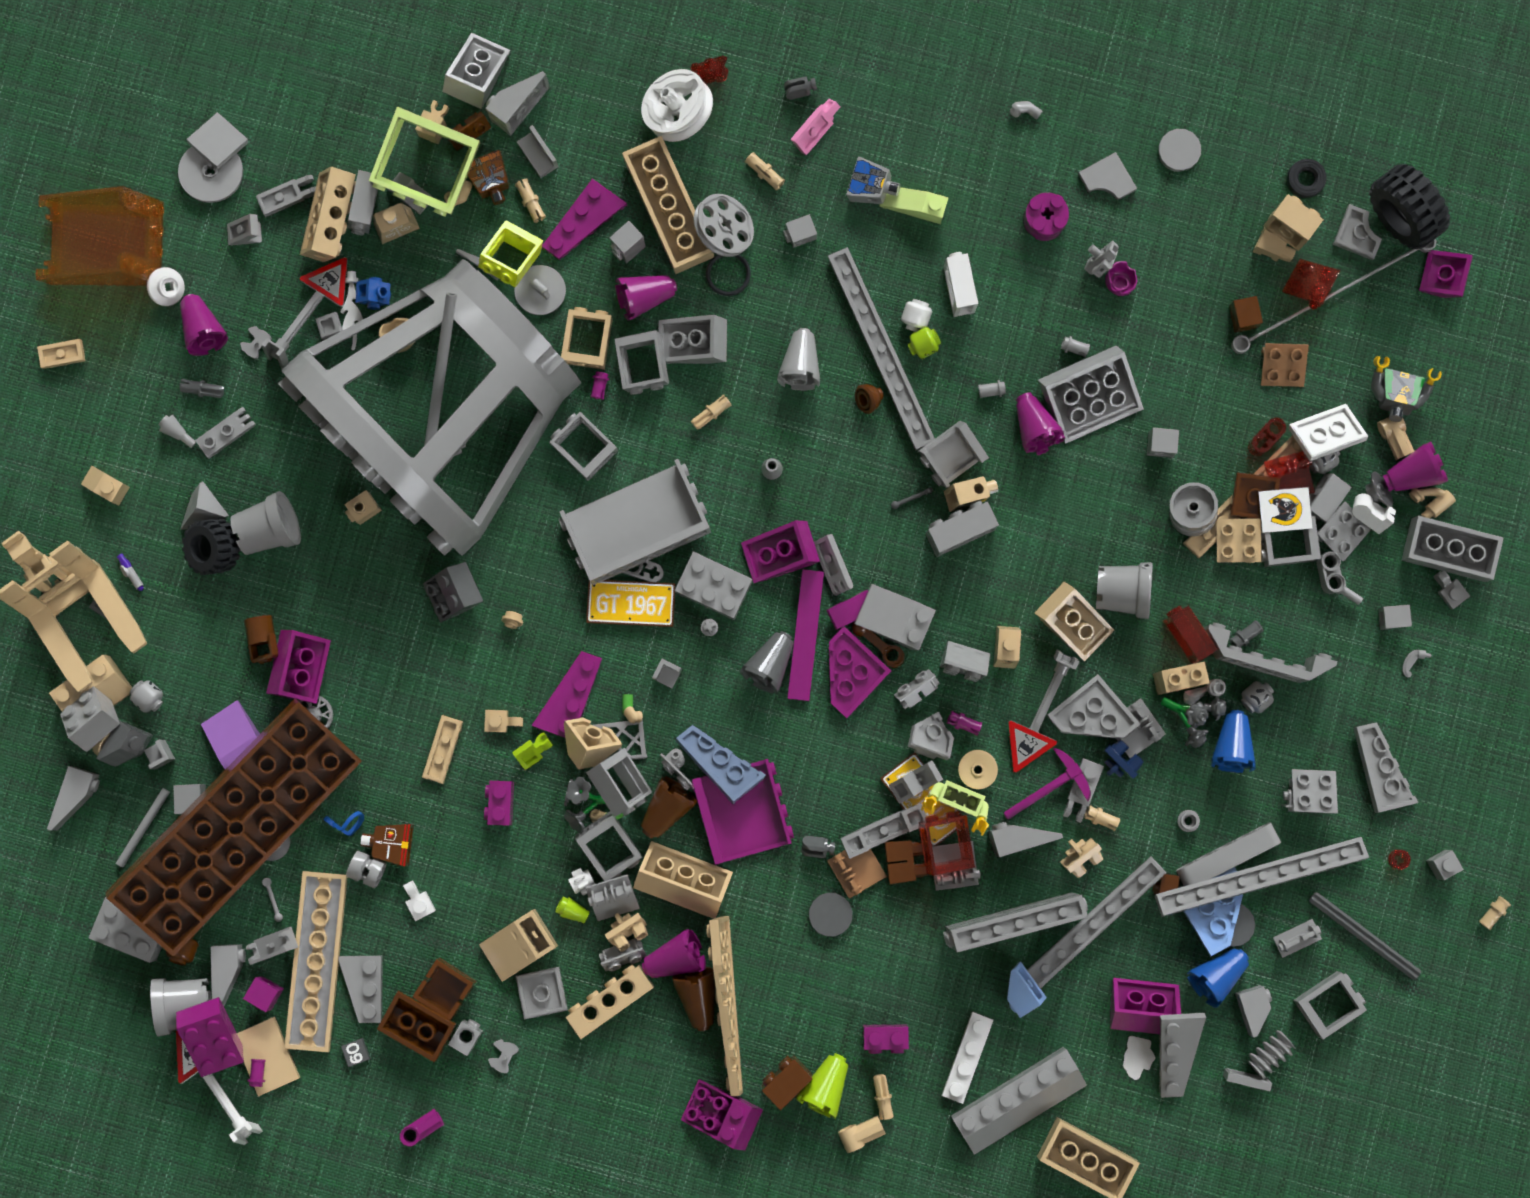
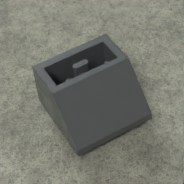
M466 562L447 567L423 583L440 623L464 613L483 602Z

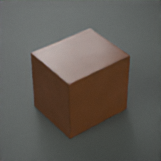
M1257 296L1234 300L1229 305L1235 333L1256 329L1263 323Z

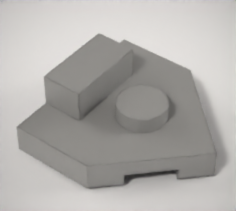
M937 712L912 726L908 747L915 749V753L932 759L939 757L948 760L951 756L954 737L942 722L943 718L940 713Z

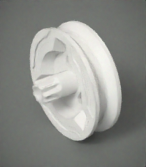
M686 69L670 71L655 80L648 88L641 107L643 120L658 137L662 136L665 141L676 142L687 139L697 133L708 120L713 107L712 93L709 87L693 71ZM692 93V96L686 101L684 97ZM675 115L679 118L678 121H674Z

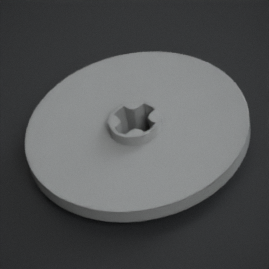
M190 147L180 160L178 177L183 189L192 198L201 202L214 203L225 200L236 192L243 178V165L236 153L217 170L193 147ZM208 168L210 170L213 169L215 171V174H208L206 170Z

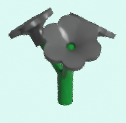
M578 777L575 781L570 779L564 806H567L569 800H572L576 805L587 799L593 801L583 812L579 811L575 814L570 810L565 811L564 818L569 822L570 827L573 830H577L580 834L584 832L585 826L581 821L586 818V814L598 804H606L601 795L596 796L589 793L591 784L585 781L583 777Z

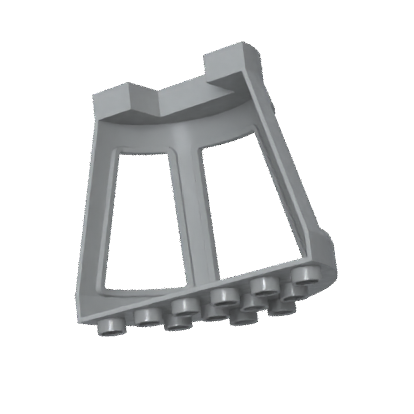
M462 259L443 278L311 348L300 352L282 369L285 377L278 383L295 402L303 395L306 397V400L299 405V408L321 428L320 431L335 447L352 460L351 463L368 481H371L384 494L391 488L397 492L389 501L415 525L423 518L434 529L427 538L444 556L452 548L463 556L482 537L562 401L581 384V381L530 321L484 275L473 268L469 262ZM451 292L457 294L454 321L492 358L496 366L420 452L412 458L344 388L350 382L442 325L446 293ZM426 296L434 301V304L329 370H326L314 358V356ZM517 387L534 404L538 412L472 520L434 482V478L512 390Z

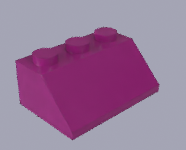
M281 630L277 644L278 657L274 658L266 694L293 700L296 698L298 701L317 704L331 640L294 630Z
M1113 978L1110 1003V1029L1160 1034V1015L1181 1014L1179 985Z

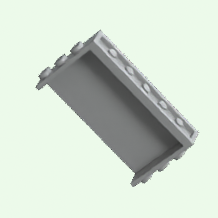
M679 459L674 460L676 465L567 514H565L564 510L560 511L562 517L559 519L563 531L568 530L570 538H567V541L572 550L576 549L579 557L575 558L580 570L585 569L592 585L711 533L704 516L707 514L703 502L698 503L695 497L699 493L694 482L690 484L687 479L690 473L685 463L681 465Z
M1071 892L945 926L946 932H943V936L949 948L951 947L956 952H961L1087 918L1086 911H1088V906L1082 895Z

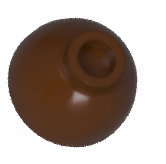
M869 384L859 385L855 390L856 404L866 414L874 412L884 397L880 388Z

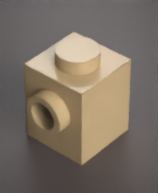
M367 490L344 504L348 509L345 513L351 522L356 521L360 525L382 511Z

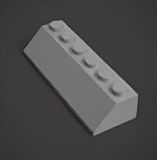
M1062 1047L954 1113L951 1117L975 1155L1087 1086L1067 1049Z

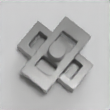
M1111 241L1101 250L1094 244L1091 245L1088 251L1093 256L1088 259L1084 269L1089 274H1094L1100 278L1106 271L1112 268L1118 253V245Z

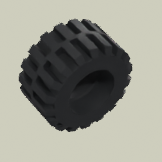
M218 518L197 521L188 526V530L184 532L185 538H182V543L184 544L182 552L185 554L184 559L188 561V566L193 568L195 573H200V575L217 574L230 571L232 567L236 566V560L240 558L238 553L241 551L236 541L240 539L236 534H233L230 523H226V520Z

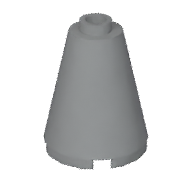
M800 328L792 335L777 377L778 383L785 387L786 383L791 385L793 390L806 391L815 389V385L820 386L815 336L809 329Z

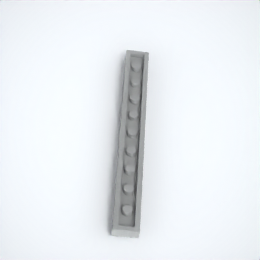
M847 247L829 255V262L915 451L919 450L935 438Z
M1358 837L1155 895L1161 917L1363 861L1368 859L1369 855L1362 837Z

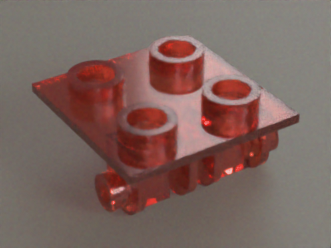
M1300 259L1282 293L1308 300L1309 307L1317 309L1321 304L1323 305L1340 270Z
M1304 451L1264 462L1267 476L1280 478L1279 490L1308 487L1309 494L1315 493L1309 470L1312 461L1306 457Z

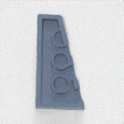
M693 725L676 738V742L732 804L766 778V774L751 767V764L744 759L742 761L732 754V751L726 747L723 748L716 743V740Z

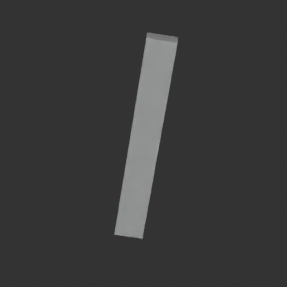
M1152 856L1087 914V918H1083L1027 969L1040 989L1166 874V871Z

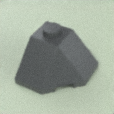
M119 720L120 724L111 731L96 759L116 767L143 755L153 735Z

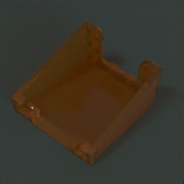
M124 186L39 195V206L47 207L51 214L45 216V219L52 221L51 260L44 261V266L48 268L36 269V280L50 285L147 286L149 276L155 270L161 268L163 254V201Z

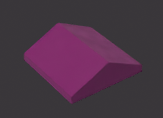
M1431 250L1428 253L1419 291L1442 298L1463 297L1473 255Z

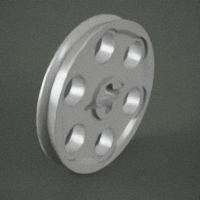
M713 194L706 197L695 210L694 226L697 235L702 243L712 252L725 257H733L741 254L750 246L754 236L753 222L747 210L736 199L724 194ZM718 201L724 204L725 210L719 208ZM703 209H707L711 217L705 216ZM735 214L741 216L742 223L736 220ZM705 228L712 231L713 237L706 234ZM737 233L744 236L745 242L738 239ZM723 240L729 243L730 249L724 247Z

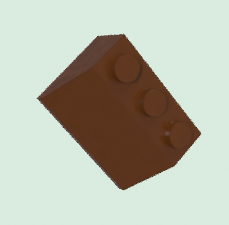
M397 991L377 1030L435 1062L447 1045L456 1023L402 992Z

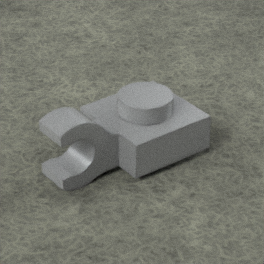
M1440 571L1433 576L1442 587L1438 594L1450 610L1456 608L1470 597L1458 579H1454L1451 582L1449 575L1445 571Z

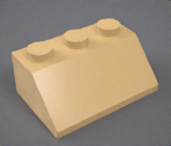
M101 655L86 666L93 681V684L79 693L66 680L49 693L63 712L67 706L72 705L80 698L82 693L88 691L93 686L112 701L113 706L130 695L132 686L111 656Z

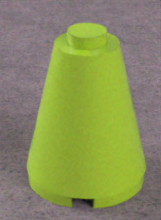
M836 1053L833 1056L828 1055L813 1074V1079L798 1093L796 1100L801 1104L804 1101L808 1102V1108L826 1117L830 1118L832 1116L833 1119H836L848 1070V1064L845 1062L846 1058Z

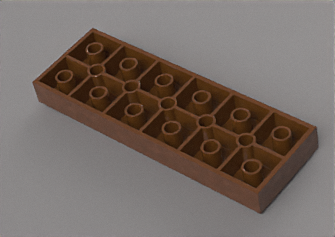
M295 698L105 892L106 899L169 954L174 956L362 760Z

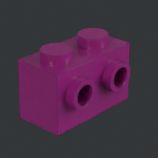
M489 781V785L485 787V798H489L488 807L484 809V820H488L487 825L510 826L513 820L514 782Z
M863 1025L864 1050H868L870 1054H880L882 1050H890L891 1053L896 1054L904 1053V1049H909L908 1025Z

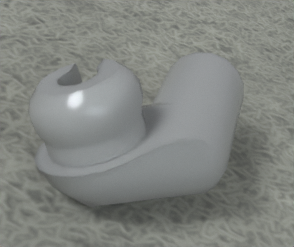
M1029 101L1015 102L1010 109V114L1014 117H1019L1021 113H1028L1036 120L1043 112Z

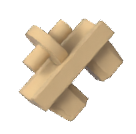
M1092 838L1086 842L1081 839L1077 843L1071 839L1068 841L1071 848L1065 852L1067 857L1060 861V863L1070 873L1072 872L1077 878H1080L1087 871L1082 864L1088 859L1093 865H1097L1103 860L1100 853L1102 849Z
M616 913L614 916L617 921L611 924L613 930L605 934L607 940L623 952L630 947L626 939L630 935L634 934L637 940H642L648 936L645 927L647 924L639 913L632 917L629 913L623 917Z

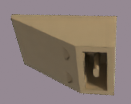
M536 909L531 910L479 944L502 982L558 946Z

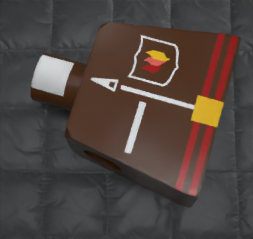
M414 824L375 826L374 834H362L361 846L371 847L372 857L401 866H409Z

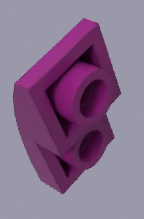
M864 590L826 610L835 630L857 619L868 590Z

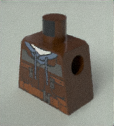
M500 150L474 159L467 176L481 198L490 196L494 205L505 202L502 191L509 188V182Z

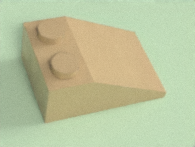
M1065 582L1035 612L1040 620L1083 661H1086L1114 631L1083 596Z

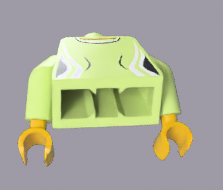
M946 780L945 784L936 783L928 797H925L921 807L922 811L924 808L931 810L930 814H933L937 801L956 810L975 816L976 822L971 830L972 832H975L976 829L979 830L981 836L984 835L989 826L986 822L989 809L988 803L984 801L986 796Z

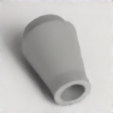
M769 458L763 462L761 471L766 478L777 479L782 474L783 466L779 460ZM769 464H772V465L775 464V465H776V468H775V469H769V468H768V465H769Z

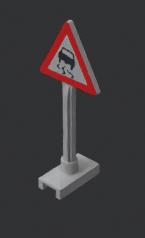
M346 257L300 277L302 283L316 292L282 338H279L276 343L266 338L261 344L268 360L271 361L272 358L278 359L282 369L289 363L286 355V350L290 346L289 343L324 297L340 307L344 306L348 262Z
M1058 649L1053 656L1055 661H1057L1054 669L1055 674L1030 728L1012 720L1008 722L1013 771L1015 773L1057 744L1056 740L1038 731L1063 676H1066L1069 668L1076 670L1079 664V660L1076 657L1071 659V657L1063 655Z

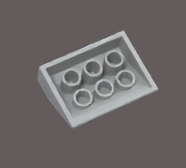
M1118 346L1111 347L1038 380L1052 417L1063 429L1065 444L1144 409L1125 352Z

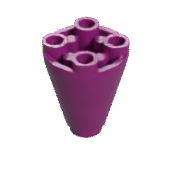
M1032 393L1022 394L1016 399L1022 447L1026 453L1036 452L1037 455H1041L1048 451V447L1065 440L1063 429Z
M1432 442L1420 446L1389 469L1387 474L1382 476L1388 491L1408 490L1448 482L1445 471L1440 470L1443 463L1439 454L1434 455L1436 451Z

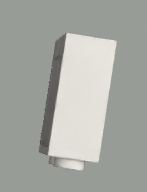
M952 253L946 258L943 268L953 316L957 317L975 313L978 300L968 253Z

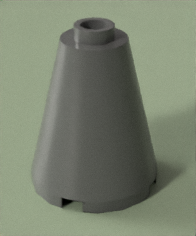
M783 631L774 633L741 668L740 674L746 680L751 678L754 681L752 685L765 692L773 694L775 691L778 693L794 644L791 640L792 637Z

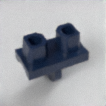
M1122 739L1113 745L1109 744L1105 748V751L1116 761L1114 764L1108 758L1104 762L1110 768L1106 772L1108 776L1115 773L1119 778L1122 777L1124 773L1119 769L1120 766L1132 778L1138 775V770L1144 761L1136 753L1127 761L1122 754L1129 749V746Z

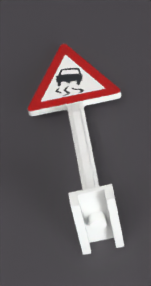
M176 1031L178 1082L183 1084L198 1073V1070L178 1031ZM213 1074L203 1077L233 1122L232 1125L235 1131L229 1136L234 1143L245 1145L248 1143L246 1138L252 1134L251 1132L257 1134L263 1132L258 1124L246 1121L243 1116H240Z

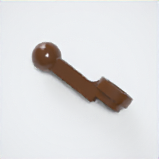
M853 623V633L859 637L864 636L883 654V661L887 666L897 668L903 664L905 654L900 647L886 644L873 632ZM893 650L898 651V659L896 661H889V652Z

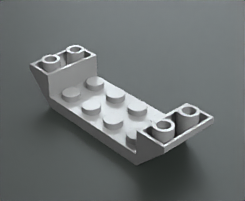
M1219 623L1209 624L1201 628L1200 632L1215 659L1297 683L1312 680L1335 667L1338 662L1331 660L1332 656L1319 653L1318 655L1306 658L1304 666L1293 664V666L1284 665L1285 661L1281 659H1263V654L1256 652L1243 653L1242 648L1235 646L1227 647L1231 631L1226 630L1225 625Z

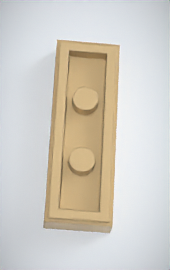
M444 715L441 716L422 778L444 784L463 721Z

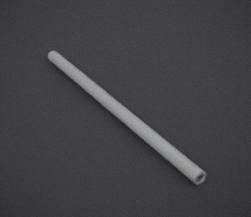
M451 292L446 293L424 446L438 430L457 294Z

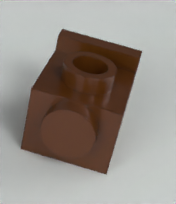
M1165 874L1153 885L1152 893L1156 895L1177 889L1180 876Z

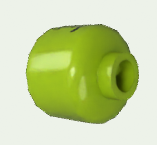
M924 327L910 335L911 342L908 343V347L912 355L917 354L918 357L923 359L936 353L939 350L941 341L935 329L931 330L929 327Z

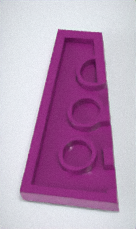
M592 178L544 242L542 248L558 260H561L588 235L593 234L604 222L609 221L615 213L626 207L627 203Z
M581 651L531 726L565 737L564 722L582 717L602 658Z

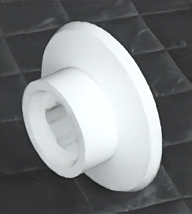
M167 267L159 268L149 276L147 291L155 303L161 306H172L179 302L184 294L185 285L183 278L174 269ZM165 283H170V291L165 290Z

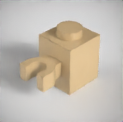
M433 100L431 113L423 110L421 117L446 127L447 125L442 117L447 114L449 107L444 105L441 111H437L438 103ZM418 126L415 128L419 137L439 144L442 136Z

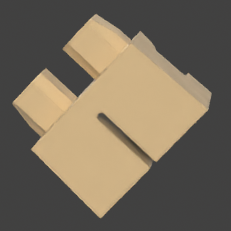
M1264 227L1253 252L1269 256L1274 261L1281 259L1290 262L1296 250L1286 246L1287 243Z

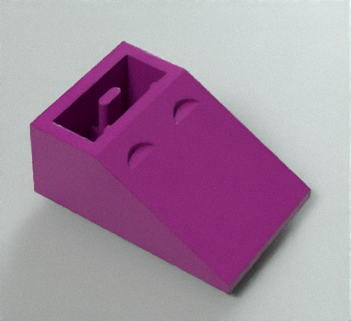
M699 1079L681 1121L733 1149L745 1151L763 1109L740 1097L731 1096L729 1092Z

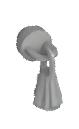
M1220 679L1209 680V684L1202 688L1185 691L1183 695L1184 703L1188 705L1195 704L1207 691L1212 696H1221L1226 689L1225 683Z

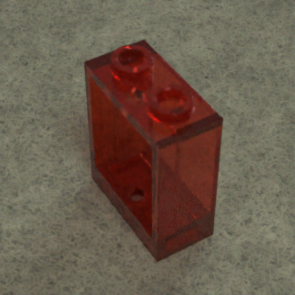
M1180 605L1166 613L1168 618L1163 620V622L1191 664L1200 662L1218 650L1189 605L1184 608Z
M959 811L947 812L946 817L938 818V815L926 816L925 821L918 822L927 874L935 876L975 868L967 815L959 814ZM956 822L961 858L935 863L929 827Z

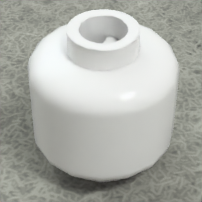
M913 299L912 302L910 301L905 304L901 320L907 324L906 329L916 332L919 328L928 327L932 309L929 308L928 303Z

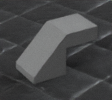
M930 761L889 784V787L900 804L940 782L943 778L934 762Z

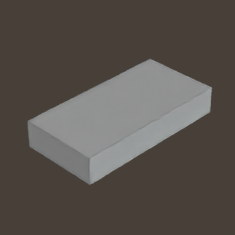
M1229 1068L1224 1070L1223 1076L1226 1081L1266 1091L1271 1090L1272 1083L1267 1077L1263 1079L1258 1075Z

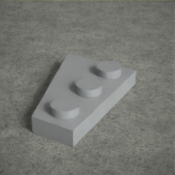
M383 955L339 956V964L358 1022L381 1023Z

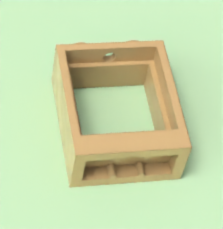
M575 307L574 310L569 309L561 357L568 365L605 370L613 322L612 316L608 315V312L596 310L595 313L587 312V309ZM574 318L605 322L599 357L569 352Z
M1205 662L1163 670L1153 674L1158 695L1210 683Z

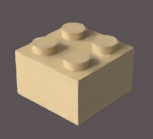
M1288 194L1264 224V227L1299 251L1324 219L1320 217L1316 210L1305 207L1299 198Z

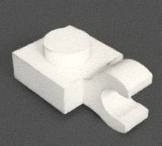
M414 881L403 885L411 898L406 901V904L415 921L436 911L427 892L425 891L420 894Z

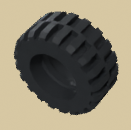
M1400 164L1393 167L1371 185L1369 191L1370 202L1373 204L1372 208L1377 213L1380 222L1384 224L1386 230L1390 231L1395 239H1398L1401 244L1407 245L1408 248L1422 249L1448 229L1451 219L1448 214L1449 209L1445 205L1443 196L1439 194V190L1433 186L1429 178H1426L1421 171H1417L1413 166Z

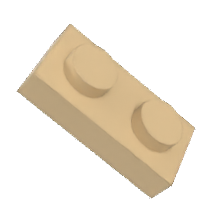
M81 339L37 347L40 367L42 369L85 361Z

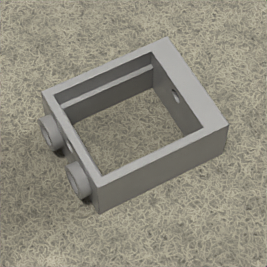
M358 170L348 218V229L357 235L369 234L378 189L372 187L373 182L369 181L371 173Z
M655 330L615 339L623 390L634 395L642 393L643 389L660 390L663 389V385L669 384L662 337L658 331ZM655 344L660 378L632 384L627 350Z
M579 412L577 415L575 413L567 419V425L562 430L557 429L550 438L552 440L550 444L589 481L618 452V449ZM581 423L606 446L585 468L560 446Z
M1311 516L1312 528L1303 529L1306 555L1274 559L1270 532L1263 533L1261 523V562H1264V567L1320 560L1321 555L1315 516Z
M625 748L586 772L614 817L621 813L624 816L635 810V807L637 808L647 801L645 797L652 793ZM609 768H614L632 799L626 801L607 771Z
M611 811L583 829L584 832L575 835L577 843L604 881L620 877L623 870L635 867L640 862L639 859L642 858L639 850ZM611 826H614L632 854L608 871H605L586 843Z
M1336 971L1293 1000L1318 1038L1325 1039L1367 1011L1363 1005L1366 1003L1359 992L1355 993L1351 987L1353 982L1346 973L1343 974ZM1339 982L1356 1008L1325 1027L1309 1001Z

